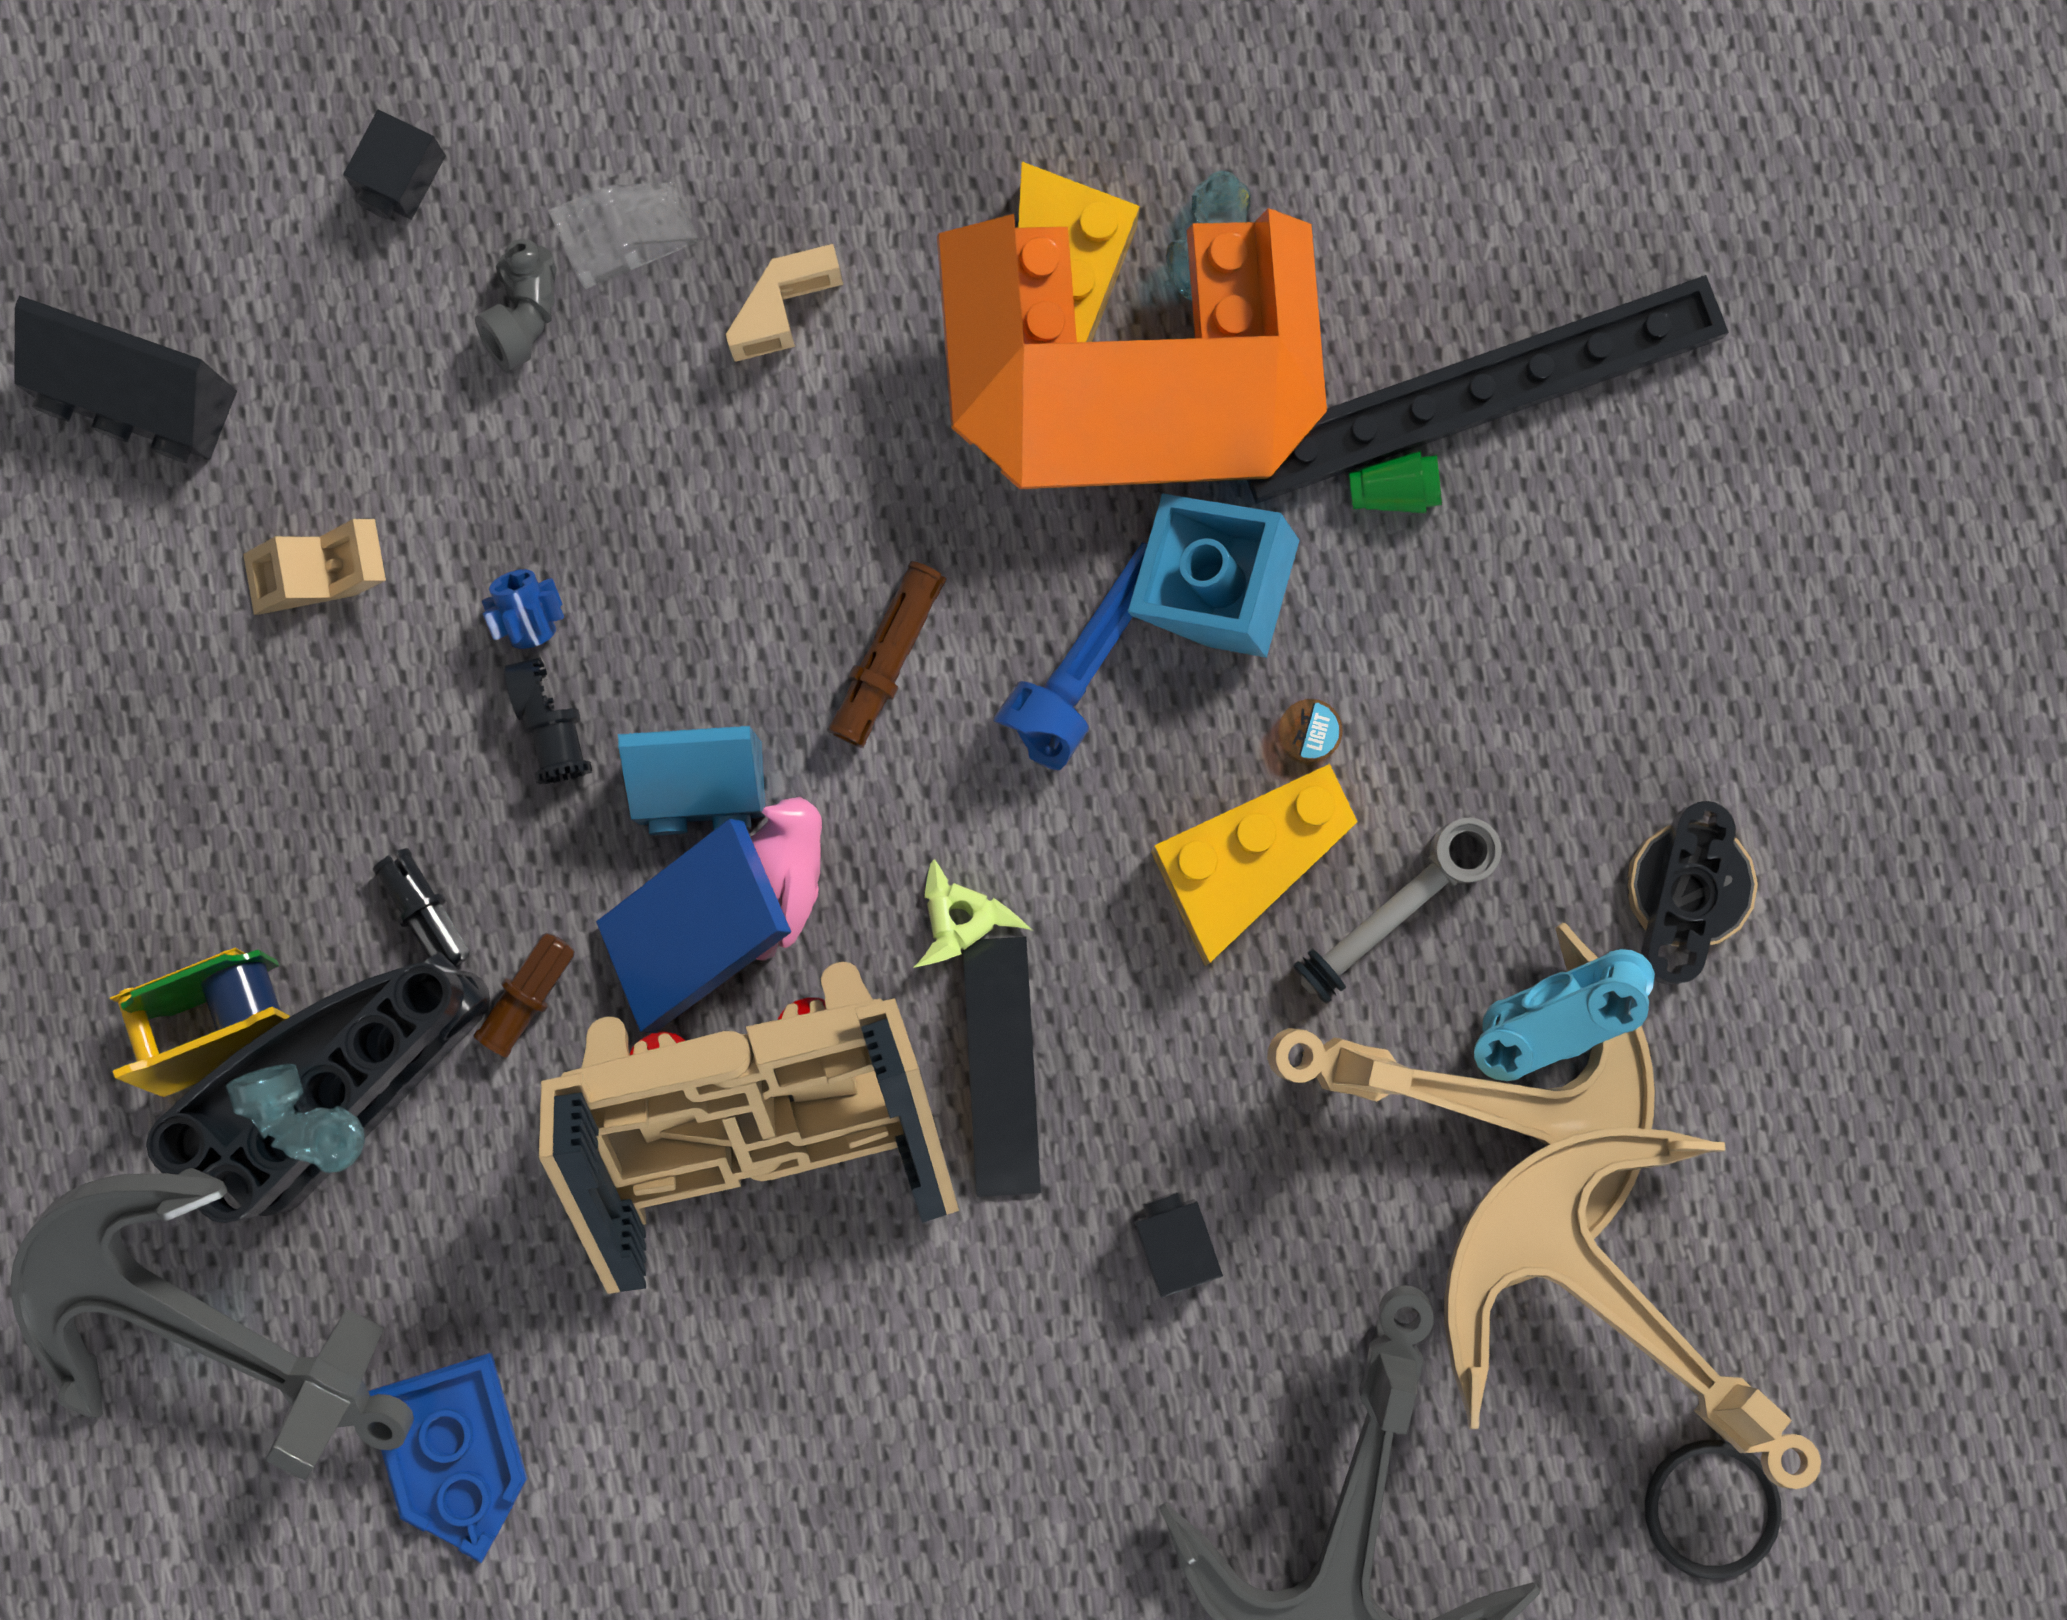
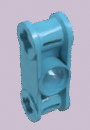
M1619 949L1610 951L1600 958L1568 972L1551 975L1529 989L1506 999L1496 1001L1488 1007L1484 1014L1483 1033L1475 1045L1474 1059L1478 1068L1485 1075L1495 1080H1517L1528 1073L1559 1060L1579 1056L1604 1041L1626 1032L1634 1031L1644 1023L1648 1016V995L1653 989L1655 976L1651 963L1643 955L1633 950Z

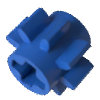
M515 570L498 577L489 587L492 597L481 601L485 609L482 615L492 639L497 640L508 635L511 645L518 649L532 648L548 641L556 632L554 621L564 618L561 610L563 604L553 579H546L538 583L535 573L531 570Z

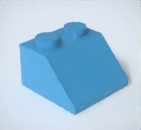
M1162 494L1128 613L1135 618L1207 647L1267 658L1300 540L1282 513Z
M750 726L618 734V747L631 820L639 825H649L650 835L684 834L688 832L687 822L711 820L713 822V830L728 819L744 821L746 828L751 829V818L766 817L762 813V810L765 808L762 741Z

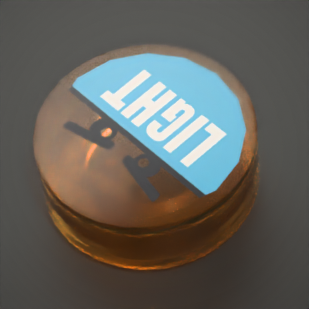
M1304 699L1291 705L1281 717L1277 730L1278 741L1285 754L1294 761L1303 764L1319 763L1330 757L1338 748L1343 733L1342 722L1338 713L1329 704L1317 699Z

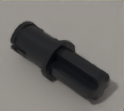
M409 848L396 851L397 859L393 861L390 855L383 858L373 867V871L376 876H379L401 912L398 918L400 925L411 928L428 958L441 952L455 967L459 966L469 957V949L442 907L446 902L443 894H434L413 860Z

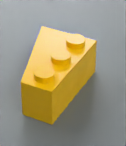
M1022 162L1018 228L1068 226L1077 342H1092L1136 232L1140 206Z
M1330 764L1162 841L1152 848L1151 853L1205 966L1211 963L1358 822Z

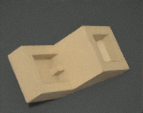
M833 244L774 258L770 261L726 333L727 342L735 362L795 347L783 300L843 285Z
M352 519L320 537L275 536L243 554L254 615L356 596L386 581L375 519Z

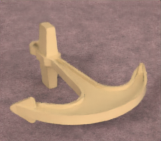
M1561 923L1555 928L1567 972L1598 958L1566 923ZM1642 1025L1634 1031L1626 1032L1593 1046L1588 1064L1576 1079L1563 1087L1549 1089L1412 1069L1397 1063L1389 1050L1363 1046L1335 1037L1323 1045L1322 1041L1315 1034L1302 1029L1288 1028L1279 1032L1271 1040L1268 1047L1267 1059L1270 1068L1278 1077L1287 1081L1305 1083L1316 1077L1322 1089L1352 1094L1376 1102L1389 1094L1405 1095L1534 1137L1546 1146L1576 1134L1598 1129L1619 1127L1652 1129L1655 1097L1653 1066ZM1299 1043L1304 1050L1302 1062L1299 1066L1293 1067L1289 1062L1288 1054L1290 1049ZM1641 1169L1612 1172L1601 1178L1590 1192L1586 1216L1588 1230L1594 1239L1611 1222L1622 1207ZM1521 1277L1511 1281L1505 1288L1535 1277Z
M1627 1127L1598 1129L1570 1136L1533 1153L1507 1171L1488 1190L1470 1215L1455 1246L1448 1270L1444 1297V1324L1451 1368L1467 1414L1469 1429L1479 1428V1413L1489 1368L1490 1311L1496 1296L1511 1281L1521 1277H1543L1564 1288L1697 1394L1699 1405L1694 1412L1724 1440L1729 1441L1739 1453L1762 1452L1761 1464L1763 1472L1772 1483L1782 1488L1800 1489L1809 1486L1816 1480L1820 1473L1821 1458L1818 1449L1812 1441L1801 1435H1782L1784 1429L1792 1421L1759 1389L1752 1388L1743 1378L1719 1376L1597 1246L1588 1230L1586 1208L1590 1192L1601 1178L1615 1171L1666 1166L1705 1153L1725 1151V1142L1708 1141L1666 1130ZM1790 1448L1797 1452L1801 1460L1800 1468L1794 1474L1787 1473L1781 1464L1783 1453Z

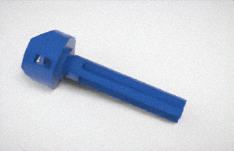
M1142 542L1058 669L1054 670L1047 680L1045 688L1030 682H1017L994 716V722L1017 730L1028 749L1029 758L1040 765L1057 771L1061 770L1068 763L1089 731L1088 723L1076 711L1074 706L1079 703L1086 692L1087 685L1133 618L1128 613L1147 543Z

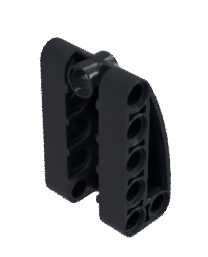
M439 952L423 963L407 965L365 979L329 995L272 1027L234 1053L192 1087L155 1122L149 1131L146 1142L148 1157L161 1173L179 1175L186 1169L194 1168L223 1181L227 1192L241 1207L238 1209L233 1208L226 1202L223 1196L197 1208L212 1221L229 1223L254 1218L257 1215L270 1216L290 1212L298 1207L482 1020L488 1011L490 1003L488 987L474 973L458 970ZM423 1049V1052L420 1055V1057L414 1062L410 1063ZM377 1096L373 1105L368 1109L364 1110L365 1107ZM330 1144L326 1153L319 1157L318 1155ZM283 1192L279 1201L272 1203Z

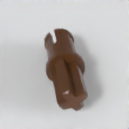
M543 934L513 979L506 978L501 985L505 991L480 1029H477L474 1033V1038L491 1051L507 1058L512 1051V1047L537 1011L545 1012L548 1008L545 999L573 959L575 953L573 948L555 935Z

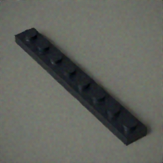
M1707 275L1327 408V412L1268 479H1247L1255 503L1258 504L1722 340L1729 331Z

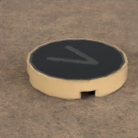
M1689 823L1688 832L1697 835L1698 839L1695 854L1687 858L1680 854L1678 862L1679 864L1696 863L1711 870L1712 861H1699L1704 843L1716 840L1718 831L1712 830L1706 823ZM1671 825L1662 828L1644 840L1629 865L1628 898L1630 907L1645 931ZM1737 838L1734 840L1710 945L1721 943L1739 931L1754 909L1758 886L1751 857ZM1681 875L1673 883L1671 895L1674 903L1680 909L1694 912L1703 904L1705 890L1697 878L1691 875ZM1665 916L1664 926H1677L1672 946L1679 947L1682 931L1690 929L1697 932L1698 923H1680Z

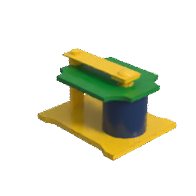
M235 947L135 988L124 989L119 994L110 997L111 1000L119 1005L136 1058V1062L113 1070L115 1079L158 1096L166 1097L200 1082L234 1053L278 1023L291 1017L280 1010L268 974L272 969L279 967L278 961L259 949L244 953ZM207 1002L216 1031L159 1054L149 1019L162 1016L171 1017Z

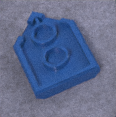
M492 1352L368 1391L370 1396L384 1394L399 1398L413 1412L414 1421L404 1443L396 1449L381 1450L400 1519L423 1532L426 1530L459 1548L458 1551L480 1563L484 1561L528 1479Z

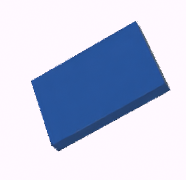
M734 819L725 821L596 921L640 1032L648 1033L659 1031L791 933V929L744 821Z

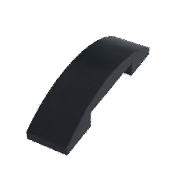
M1027 937L979 939L963 950L977 1197L1041 1193Z

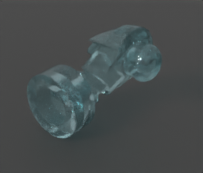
M1217 171L1197 185L1192 195V211L1197 219V223L1246 222V215L1251 206V194L1248 187L1240 182L1234 174L1228 171ZM1186 235L1167 246L1166 262L1175 286L1185 298L1192 301Z
M282 1064L260 1069L236 1078L226 1085L234 1113L252 1120L263 1138L268 1135L276 1138L270 1146L284 1150L286 1156L313 1163L321 1171L329 1173L343 1171L351 1166L360 1156L365 1142L364 1129L358 1118L346 1109L337 1106L332 1110L317 1108L307 1113L298 1112L295 1114L294 1105L304 1093L295 1064Z

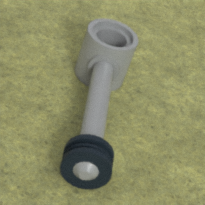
M1476 818L1458 819L1442 827L1431 841L1428 857L1430 865L1323 957L1312 948L1308 952L1310 960L1303 957L1304 965L1299 961L1293 965L1301 976L1303 988L1309 994H1317L1324 1003H1329L1332 1000L1328 995L1330 992L1336 995L1335 988L1339 991H1343L1346 988V985L1339 976L1447 883L1454 887L1456 884H1470L1488 877L1497 868L1501 859L1502 847L1496 831L1488 823ZM1457 834L1468 835L1479 845L1480 858L1472 869H1462L1451 860L1449 846Z

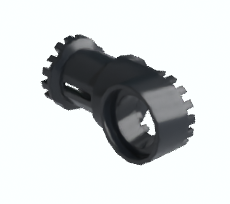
M541 657L506 665L504 669L507 690L515 715L518 720H522L524 731L532 733L540 768L535 772L536 784L539 785L560 782V775H563V779L566 781L568 780L567 774H570L571 779L585 776V774H590L593 771L591 762L583 760L575 725L581 719L579 709L554 710V704L551 705L554 703L553 697L547 699L546 695H542V692L545 690L544 686H540V681H543L542 676L547 675L546 668L540 670V668L545 667Z

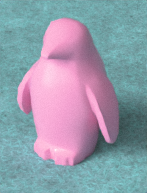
M801 797L781 800L777 805L765 807L762 813L768 818V822L756 834L751 836V840L791 929L789 935L756 958L757 960H767L774 957L778 944L783 948H788L795 943L818 897L822 820L817 808Z

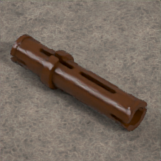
M910 561L902 583L892 599L860 666L853 665L848 675V679L852 682L839 710H837L831 724L827 728L829 733L856 747H865L866 741L873 729L872 727L880 711H882L886 700H893L899 689L895 682L900 674V670L922 630L935 599H937L947 581V578L941 576V573L919 562Z

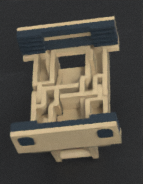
M838 962L828 966L821 976L825 1000L819 997H806L794 1001L786 1006L778 1020L746 1026L748 1034L722 1031L685 1041V1039L677 1034L659 1032L640 1039L629 1053L628 1033L620 1019L603 1017L591 1024L586 1035V1050L582 1068L564 1072L561 1077L541 1081L539 1159L607 1294L646 1289L644 1278L646 1276V1268L643 1264L646 1263V1255L644 1253L646 1251V1243L644 1241L646 1230L643 1226L646 1224L645 1207L741 1187V1179L745 1178L768 1181L898 1148L922 1223L959 1211L920 1070L895 998L885 1001L881 998L873 1000L863 984L856 966L847 962ZM788 1095H792L794 1101L790 1102Z

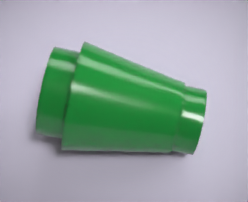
M1421 451L1364 468L1362 471L1349 472L1353 510L1366 508V510L1427 514L1426 507L1442 506L1437 455L1421 457Z

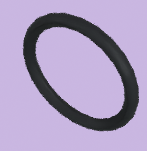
M1700 1440L1685 1444L1670 1453L1657 1466L1649 1481L1645 1496V1520L1650 1537L1658 1551L1674 1567L1688 1575L1703 1579H1727L1741 1575L1755 1567L1770 1552L1778 1537L1782 1520L1781 1498L1777 1485L1767 1478L1763 1472L1761 1461L1753 1453H1739L1730 1442L1723 1440ZM1701 1454H1723L1734 1457L1744 1463L1756 1474L1767 1498L1768 1518L1765 1531L1758 1544L1746 1556L1725 1565H1703L1692 1562L1680 1555L1670 1545L1664 1535L1658 1516V1501L1661 1488L1668 1475L1682 1462Z

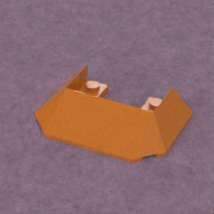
M1267 208L1255 222L1193 223L1186 231L1195 338L1077 342L1068 226L1015 228L1014 214L938 233L937 248L951 428L968 444H975L1002 469L1000 472L1019 489L1268 479L1327 412L1312 224Z

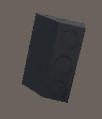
M19 295L15 305L14 384L35 398L32 405L34 409L67 422L70 421L73 412L94 419L91 425L93 430L123 442L129 441L131 433L153 440L150 446L151 450L179 462L187 463L190 453L208 460L211 459L237 390L202 359Z

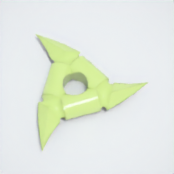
M934 859L929 867L924 898L929 899L927 906L933 938L937 940L931 944L926 954L913 968L937 963L962 954L961 949H967L991 931L994 924L1028 930L1032 929L995 898L989 901L987 895L955 883L951 886L948 885V879ZM951 909H963L968 912L972 919L967 923L956 925L950 918L949 911Z

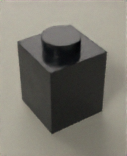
M377 109L343 176L358 194L355 201L366 210L384 219H390L394 211L412 220L446 155L433 135Z
M1175 1192L1142 1204L1146 1215L1133 1219L1161 1298L1223 1277L1198 1201L1191 1199L1182 1202L1180 1193Z

